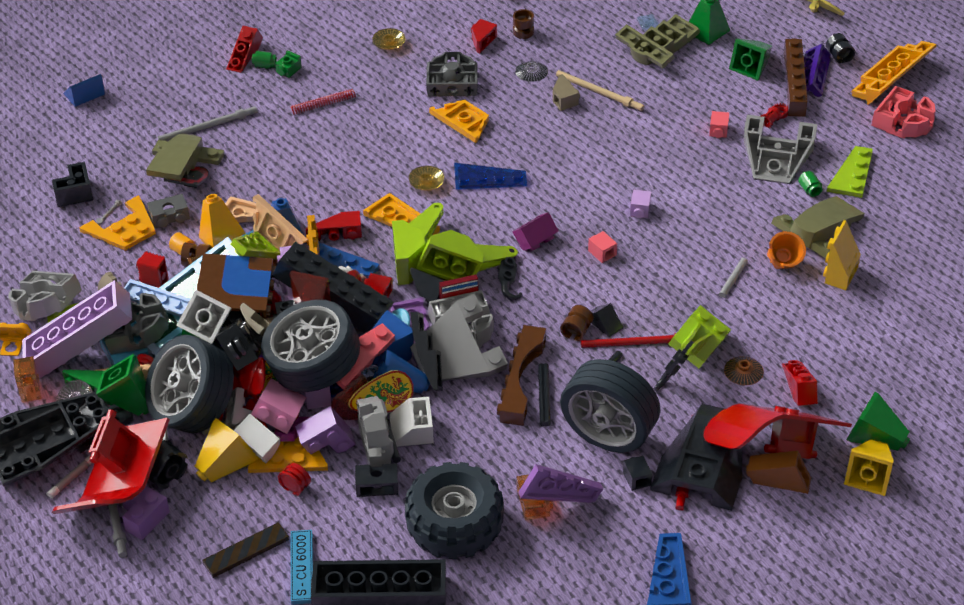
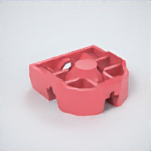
M895 86L874 111L871 126L900 138H916L927 135L934 125L935 104L925 96L916 104L914 92ZM896 125H900L902 129L895 130Z

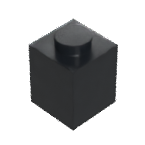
M643 455L631 457L623 461V474L631 491L651 486L652 472Z

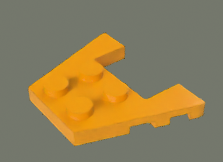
M139 195L125 202V206L133 213L113 223L111 226L103 229L92 220L79 227L81 233L89 234L93 238L106 241L108 244L125 251L156 234Z

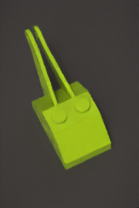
M433 203L410 223L404 220L392 221L398 285H406L414 281L410 270L411 268H417L418 260L444 214L441 203Z

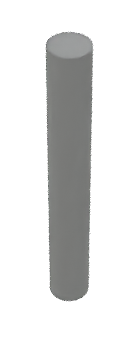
M741 258L721 289L719 296L724 298L727 296L748 263L746 258Z

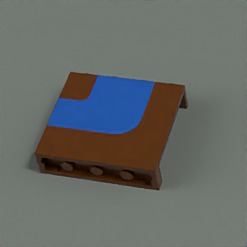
M203 253L197 290L231 307L230 311L241 312L240 306L244 303L255 312L262 313V318L266 320L267 317L271 316V305L268 304H272L273 292L270 291H274L275 279H272L274 278L272 274L276 266H273V258Z

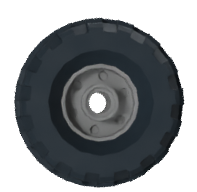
M445 462L437 467L434 465L428 468L425 474H419L412 482L410 490L407 491L405 497V518L410 536H413L415 543L424 551L429 550L436 557L446 556L448 559H457V557L462 556L466 558L475 556L477 551L483 552L487 549L501 531L504 519L502 491H499L498 484L491 475L484 472L478 466L472 467L469 466V463L460 462V464Z

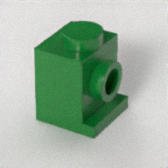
M287 50L286 55L275 63L276 72L280 76L290 78L302 68L301 56Z

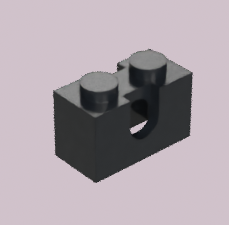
M397 463L382 464L381 467H372L368 464L355 465L356 497L398 495Z

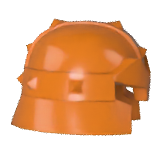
M783 231L777 233L769 242L767 256L775 269L794 268L795 265L803 261L806 255L804 241L793 232Z

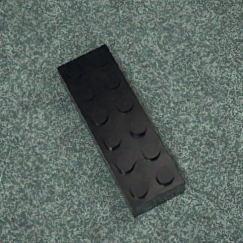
M297 242L281 257L272 274V277L309 300H327L338 304L346 311L353 326L363 333L372 330L384 312L390 311L394 304L387 296L380 294L369 285L362 283L354 276L349 275L338 266L331 264L320 255L315 254Z
M446 559L313 561L311 604L446 605Z

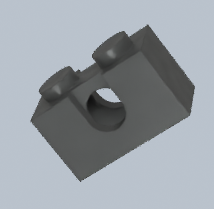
M183 194L147 203L149 216L154 228L166 227L169 223L176 221L182 223L190 219L188 206ZM167 205L173 206V208L163 210Z

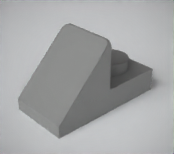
M239 387L232 391L231 398L226 407L224 424L231 429L238 426L252 413L251 410L243 408L245 403V397H243L244 389Z

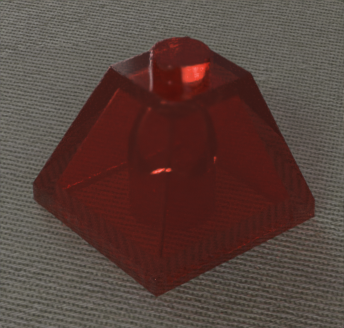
M296 271L290 272L295 305L310 300L331 301L328 278Z
M363 374L338 393L332 401L331 407L343 420H358L359 413L351 409L348 403L353 394L360 387L368 383Z

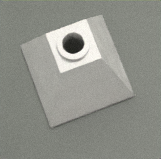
M195 289L176 326L213 344L231 307Z

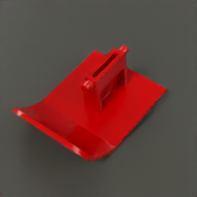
M739 403L722 410L710 420L704 430V439L708 443L730 449H740L766 426L773 423L770 444H765V452L779 453L798 450L801 458L811 459L817 457V451L813 450L818 423L851 427L852 424L799 412V410L775 406V408Z
M108 410L107 415L102 417L89 450L91 454L89 461L94 463L82 497L75 503L54 507L52 513L61 514L123 503L140 494L146 487L170 420L163 418L124 426L115 419L116 412Z

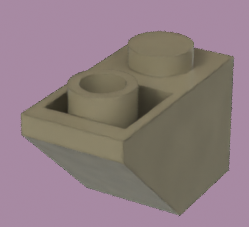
M563 74L559 75L553 88V103L562 111L579 105L580 99L579 91L573 87L570 80H567Z

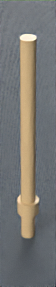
M558 70L556 72V76L559 77V75L563 74L570 82L623 103V106L632 107L640 111L644 110L645 106L634 101L631 97L621 96Z

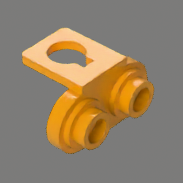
M0 323V340L3 341L0 355H19L22 340L32 334L27 324ZM11 342H15L17 349L13 352H7L5 348Z

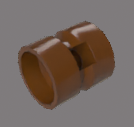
M520 9L514 12L513 35L515 37L528 39L534 35V13L532 11Z
M185 242L181 249V265L188 267L200 258L203 253L212 249V246L207 244H199L197 246L195 243Z
M573 306L568 313V317L565 318L560 326L562 335L570 338L572 334H575V341L582 340L594 320L593 313L585 306Z

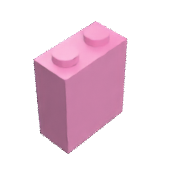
M271 378L251 415L287 434L307 397L286 389L278 381Z

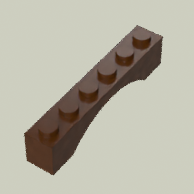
M785 39L783 55L787 71L788 116L806 117L808 101L802 39Z
M523 325L522 331L517 334L516 343L518 346H514V360H510L509 363L510 375L506 374L505 377L506 389H502L501 392L502 404L498 403L497 415L500 416V423L524 426L528 412V399L524 395L519 381L528 364L543 354L546 343V328Z

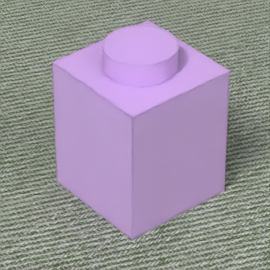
M633 190L630 216L648 218L651 191Z

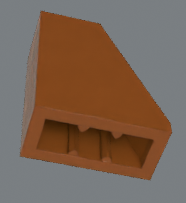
M798 450L750 456L749 464L746 465V474L751 478L753 484L809 494L811 476Z

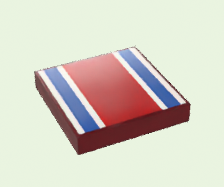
M477 275L439 282L440 299L479 291Z

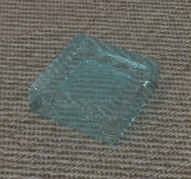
M653 14L637 17L642 30L648 29L651 26H658V22Z

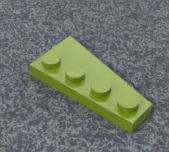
M855 146L828 185L826 192L862 198L873 149Z
M258 231L252 232L249 235L246 234L243 237H236L230 243L235 249L234 252L239 256L277 259V256L280 255V250Z

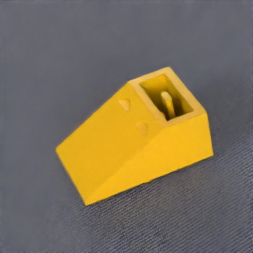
M843 220L841 226H837L835 229L834 239L830 238L827 249H830V252H828L825 263H828V265L825 267L823 276L826 277L825 284L847 290L859 267L861 254L847 221Z

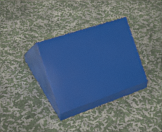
M99 74L74 84L63 94L75 107L105 95L102 76Z

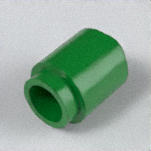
M256 51L252 55V64L256 68H275L277 55L272 52Z
M806 171L800 175L798 182L807 195L815 197L822 193V183L814 172Z

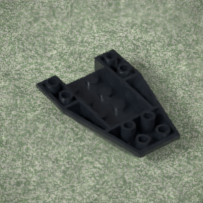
M96 392L15 411L1 417L0 481L2 485H8L47 467L95 437L102 417H105L108 412L104 400L99 398Z
M703 403L700 405L662 455L650 486L651 491L671 495L675 485L713 495L711 506L730 511L733 510L742 482V447L740 449H730L708 443L704 439L705 427L724 408Z

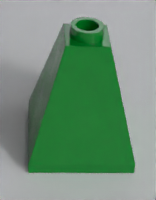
M700 0L689 22L700 30V33L695 38L710 45L728 33L730 28L719 0Z
M736 39L729 69L758 81L770 57L772 45L761 41Z
M135 354L130 355L102 372L96 395L139 416L142 413L146 415L149 411L145 397L146 380Z
M874 392L846 440L863 444L872 439L887 443L889 449L899 451L900 448L905 449L909 443L910 438L907 436L910 431L880 394Z

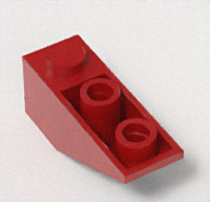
M242 26L226 70L241 73L250 62L252 55L258 51L263 39L257 28Z
M360 211L340 212L316 223L319 241L321 240V235L327 232L330 240H338L340 237L339 228H343L344 239L362 238ZM308 227L305 228L306 235L308 234Z
M790 360L788 363H783L784 373L793 400L797 406L818 404L817 380L804 364L798 360Z

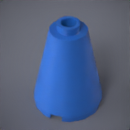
M385 350L378 361L377 366L379 367L377 372H374L373 379L386 372L399 370L405 372L411 378L414 393L421 394L423 391H427L430 382L424 372L392 351Z

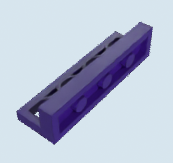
M822 43L806 51L804 55L806 90H810L815 97H820L823 94L831 54Z

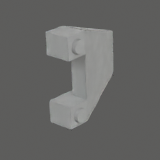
M747 115L744 128V144L753 178L790 184L814 150L817 124L800 122L797 140L762 136L764 117Z
M475 293L456 301L427 330L432 333L433 350L441 352L442 381L489 377L507 369L508 362L500 346L481 354L467 324L482 317L483 310ZM414 343L410 349L420 370L424 372Z

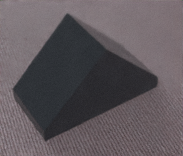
M611 303L597 306L591 310L594 316L592 324L608 337L623 329V325Z

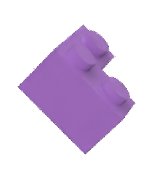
M331 406L295 426L301 445L310 454L328 444L336 453L344 452L356 445L350 426Z
M146 486L136 497L123 502V508L128 510L122 516L125 530L143 540L170 512L167 497Z

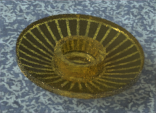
M386 28L377 31L373 35L372 41L380 49L391 50L404 44L405 35L398 29Z
M420 166L409 174V183L418 190H433L440 187L444 182V173L434 166Z

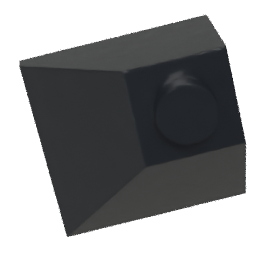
M411 268L410 272L419 296L426 298L425 302L427 303L440 299L439 282L448 280L416 268Z

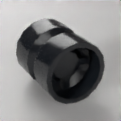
M833 34L826 41L827 50L838 64L850 62L854 58L855 49L843 34Z

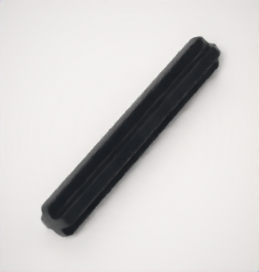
M540 363L538 365L540 425L550 426L549 365L547 363Z

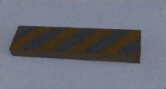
M277 522L203 559L202 562L212 578H215L288 541L289 535L280 523Z

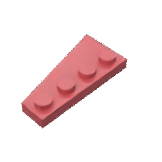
M383 323L359 337L360 354L355 365L348 374L336 382L344 391L395 340V335Z

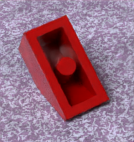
M479 19L472 25V40L477 53L480 54L497 37V24Z

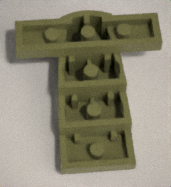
M675 14L667 22L663 20L655 28L651 26L644 34L626 24L615 36L617 40L630 47L632 58L635 61L644 65L655 63L663 69L674 59L673 53L700 33V30L695 25Z
M178 134L169 141H157L152 150V154L156 156L147 167L146 173L147 176L181 181L184 174L188 175L190 169L195 168L197 162L219 165L224 156V150L203 147L202 137Z
M835 196L813 205L795 220H792L791 216L783 214L773 217L771 224L782 231L793 232L799 235L807 248L826 258L830 249H827L829 242L825 240L834 238L836 227H840L843 220H846L850 228L852 222L860 221L865 213Z

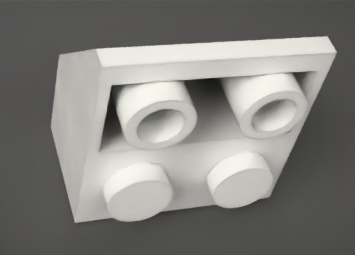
M429 397L409 398L389 414L391 430L397 447L434 443Z

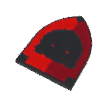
M197 166L194 169H190L188 175L184 174L181 181L164 178V182L197 188L209 178V171L203 166Z

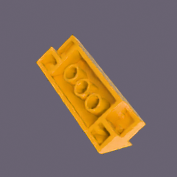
M921 41L917 45L907 44L904 47L898 45L861 76V83L852 90V97L867 100V105H869L937 47L936 44Z

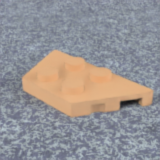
M259 194L253 196V202H256V211L253 212V233L258 231L278 250H280L279 247L292 246L295 242L304 244L308 241L300 231Z

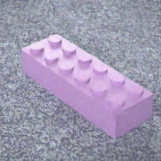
M114 280L22 340L23 367L40 379L46 374H50L60 365H64L71 358L81 354L90 346L95 345L107 335H111L118 328L128 324L132 320L130 293Z

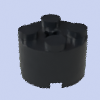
M162 440L149 480L159 488L167 489L169 487L167 484L173 479L178 480L184 475L188 465L185 462V459H188L187 455L169 441Z

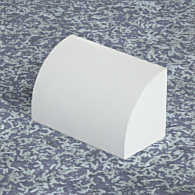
M251 414L234 430L265 463L272 458L279 447L280 439Z

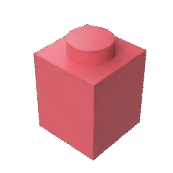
M712 111L709 136L727 138L728 112Z
M602 231L589 238L588 251L603 263L617 256V243Z

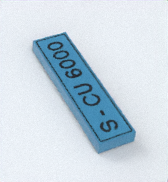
M312 530L291 531V605L311 604Z

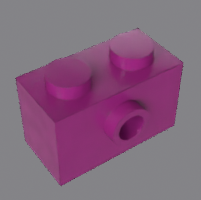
M547 212L512 232L522 250L530 249V251H533L540 247L539 243L542 241L546 243L554 239L553 235L559 232L550 213Z

